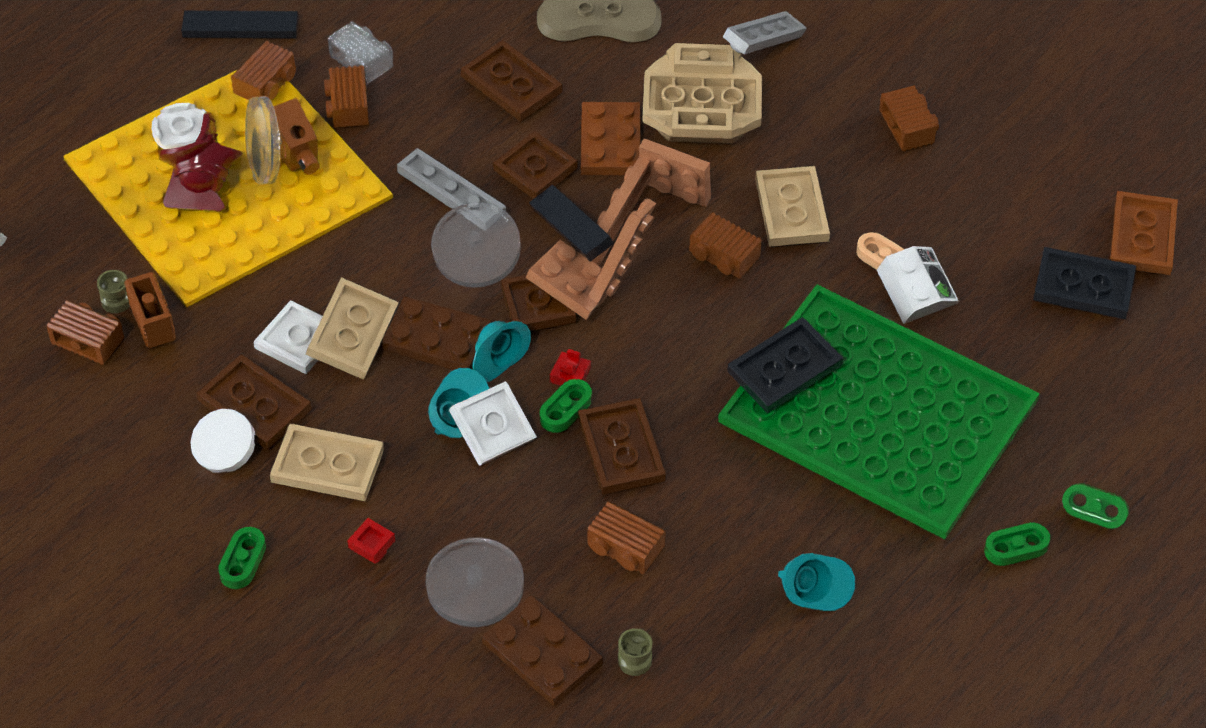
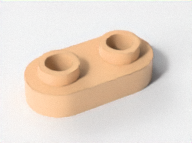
M870 232L863 234L858 239L856 252L862 261L877 270L886 256L904 249L881 234Z

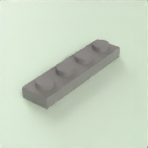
M787 11L728 27L723 38L730 43L733 50L738 53L747 54L800 38L807 28Z
M418 148L397 164V171L400 175L485 231L506 215V206Z

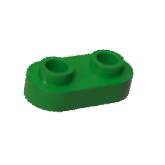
M571 379L562 384L541 406V426L553 433L568 429L578 418V410L587 409L592 401L590 385L580 379Z
M1084 483L1071 485L1065 491L1062 498L1063 507L1067 513L1105 528L1113 529L1121 526L1129 515V507L1124 498ZM1083 494L1086 497V504H1077L1074 499L1075 495ZM1108 505H1115L1118 508L1116 516H1110L1107 513L1106 507Z
M1026 523L992 532L987 537L984 554L991 563L999 566L1037 558L1047 552L1050 543V533L1044 526L1038 523ZM1028 542H1033L1036 545H1029Z
M244 527L236 531L232 536L218 568L220 580L224 586L230 589H241L252 581L266 551L265 537L259 529ZM249 546L254 547V548L251 549V550H246V549H245V548H247V547H249ZM236 573H241V575L232 576V575H234V574H236Z

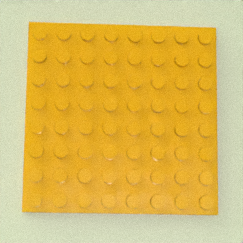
M234 71L63 156L70 168L186 308L393 198L391 191L289 81H286L279 88L276 97L272 100L269 99L263 107L233 93L231 76L236 72ZM294 98L298 99L318 140V162L320 168L310 175L304 174L301 168L290 171L270 141L269 108ZM176 103H191L200 110L203 108L205 111L211 112L214 120H216L215 126L216 133L218 134V143L243 153L228 169L229 174L226 177V182L224 181L223 187L218 192L226 208L222 212L170 209L164 206L163 200L174 167L159 160L158 152L163 150V148L156 144L151 128L154 117L156 116L157 118L161 114L160 110L166 106Z

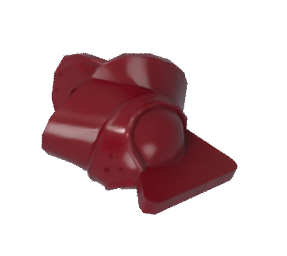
M211 112L203 114L201 131L196 142L182 147L163 149L158 152L159 160L174 167L163 200V204L167 208L222 212L226 209L218 192L223 187L224 181L226 182V177L229 174L228 169L243 153L218 143V134L216 133L215 126L216 120H214Z

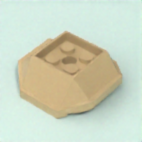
M675 43L666 51V55L656 60L645 71L643 123L655 128L668 141L733 144L748 131L761 126L762 75L751 63L741 57V53L733 50L730 45Z

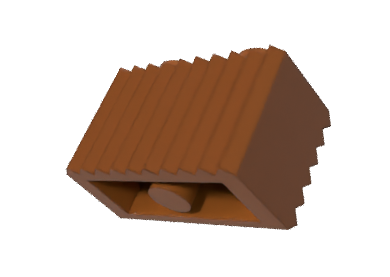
M266 40L231 76L233 93L264 107L269 99L272 100L276 97L279 88L286 81H291L295 76L296 66L292 51L289 52L287 49H283L282 46L279 47L277 44L274 45Z
M355 65L353 67L348 66L347 68L343 66L342 68L336 67L335 69L331 67L329 69L330 79L324 80L325 96L331 97V100L326 101L327 118H333L334 128L369 125L364 66L360 65L357 67Z
M915 85L881 94L879 111L902 151L905 152L907 149L911 150L912 148L916 149L918 146L932 145L935 142L936 131L939 130L938 119L935 114H930V111L927 109L925 96L918 93Z
M712 212L690 234L689 251L692 252L696 259L700 261L706 260L717 266L723 274H731L741 279L746 271L752 268L753 264L759 260L762 240L760 237L756 238L754 234L751 235L745 229L735 226L734 223L731 224L729 220L726 221Z
M149 272L126 279L124 283L129 305L146 347L152 348L174 341L176 333L172 314L161 291L159 282H157L155 273Z
M66 300L65 304L58 310V313H55L54 318H51V321L47 324L50 341L53 345L62 347L64 350L67 349L69 352L72 351L79 356L89 358L91 361L94 360L96 363L99 362L101 365H104L124 339L122 325L117 317L109 313L102 315L95 312L88 304L82 302L76 304Z
M609 501L603 506L602 511L599 512V515L596 516L587 529V544L596 554L610 556L612 559H616L626 570L639 571L640 574H645L665 547V530Z

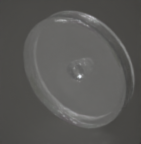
M267 96L252 97L248 102L245 117V143L248 163L253 179L259 185L273 184L277 179L280 166V145L282 139L279 133L274 106Z
M474 202L460 205L441 218L434 229L431 248L438 269L447 279L461 286L476 288L497 283L513 270L520 256L521 240L515 221L506 211L492 204Z
M478 537L461 539L442 548L431 560L426 573L427 596L434 610L444 619L454 624L466 627L491 625L502 620L518 606L524 591L523 568L517 556L502 543Z

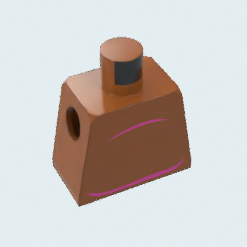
M294 98L269 108L270 141L288 169L295 171L301 168L306 175L315 173L320 168L318 162V140L298 99Z

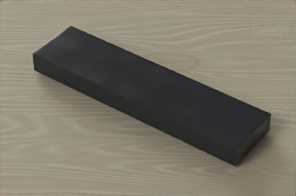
M184 10L181 31L183 38H296L299 17L298 11Z
M551 185L529 202L532 209L589 262L614 244L610 235L554 185Z

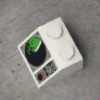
M912 246L885 257L877 269L903 324L959 302L932 247Z

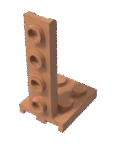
M644 138L639 146V158L634 166L628 167L624 176V183L620 189L616 188L614 190L610 206L607 211L601 212L597 225L610 235L614 242L647 185L656 188L662 193H670L683 198L689 203H697L706 207L711 199L710 162ZM609 248L592 260V262L599 266Z
M645 199L640 204L638 210L633 211L628 216L603 268L592 261L589 262L573 247L559 240L529 269L525 278L587 320L595 308L599 307L607 296L612 297L621 284V281L618 280L619 276H623L632 263V260L629 259L630 254L633 255L643 242V239L640 238L641 233L644 234L654 220L651 213L656 203L651 199Z

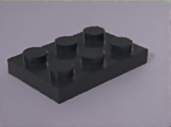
M1044 247L1033 300L1126 319L1136 265Z
M802 317L730 362L727 372L768 414L843 365V357Z

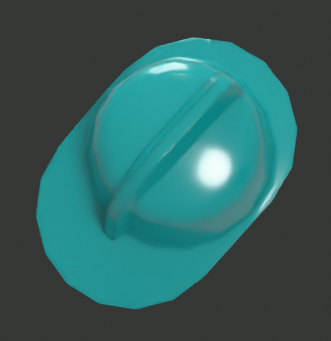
M494 321L486 325L480 332L475 344L476 353L473 360V370L479 372L486 382H490L518 362L527 352L531 342V332L528 326L521 321H511L509 323Z
M458 368L451 371L443 379L431 398L428 407L429 420L435 428L434 433L437 435L443 434L450 438L463 437L449 409L451 406L489 389L485 378L479 372L470 368Z
M813 553L801 554L790 560L783 571L778 572V576L782 579L786 596L793 604L800 607L835 611L844 607L849 602L855 590V576L851 567L845 561L835 557Z

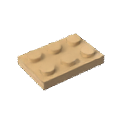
M815 166L756 171L755 180L769 247L829 242L830 231Z
M341 277L305 355L364 380L399 302Z
M289 424L270 473L271 483L366 501L384 451V444L381 441Z

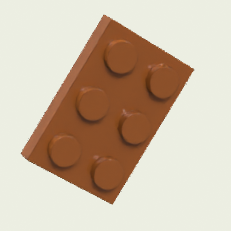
M582 102L581 175H625L628 167L634 166L639 158L640 102Z
M1117 191L1109 260L1136 265L1135 270L1171 275L1178 199Z

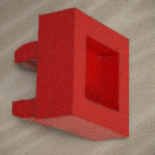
M568 349L567 353L561 352L550 373V383L561 386L571 379L585 381L591 370V361L581 358L580 352Z
M367 518L347 540L348 548L375 564L386 555L387 550L395 542V533Z

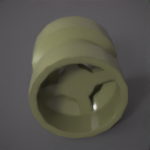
M119 270L105 271L98 277L96 283L102 307L110 313L124 312L130 307L124 283L128 278L124 272Z
M632 628L622 633L618 640V665L628 675L639 676L645 674L652 665L653 641L646 631Z

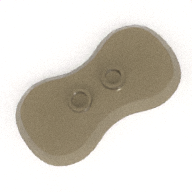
M544 0L537 11V25L540 32L544 36L558 41H572L589 36H606L626 42H641L657 35L662 23L660 8L654 0Z

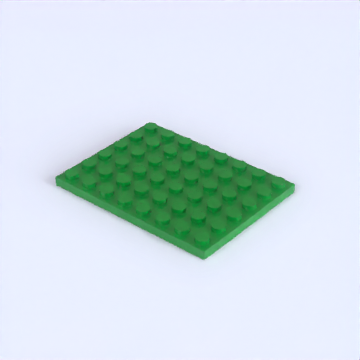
M816 284L784 328L803 317L843 357V365L768 414L740 385L719 413L718 422L945 540L1038 402L1040 393Z

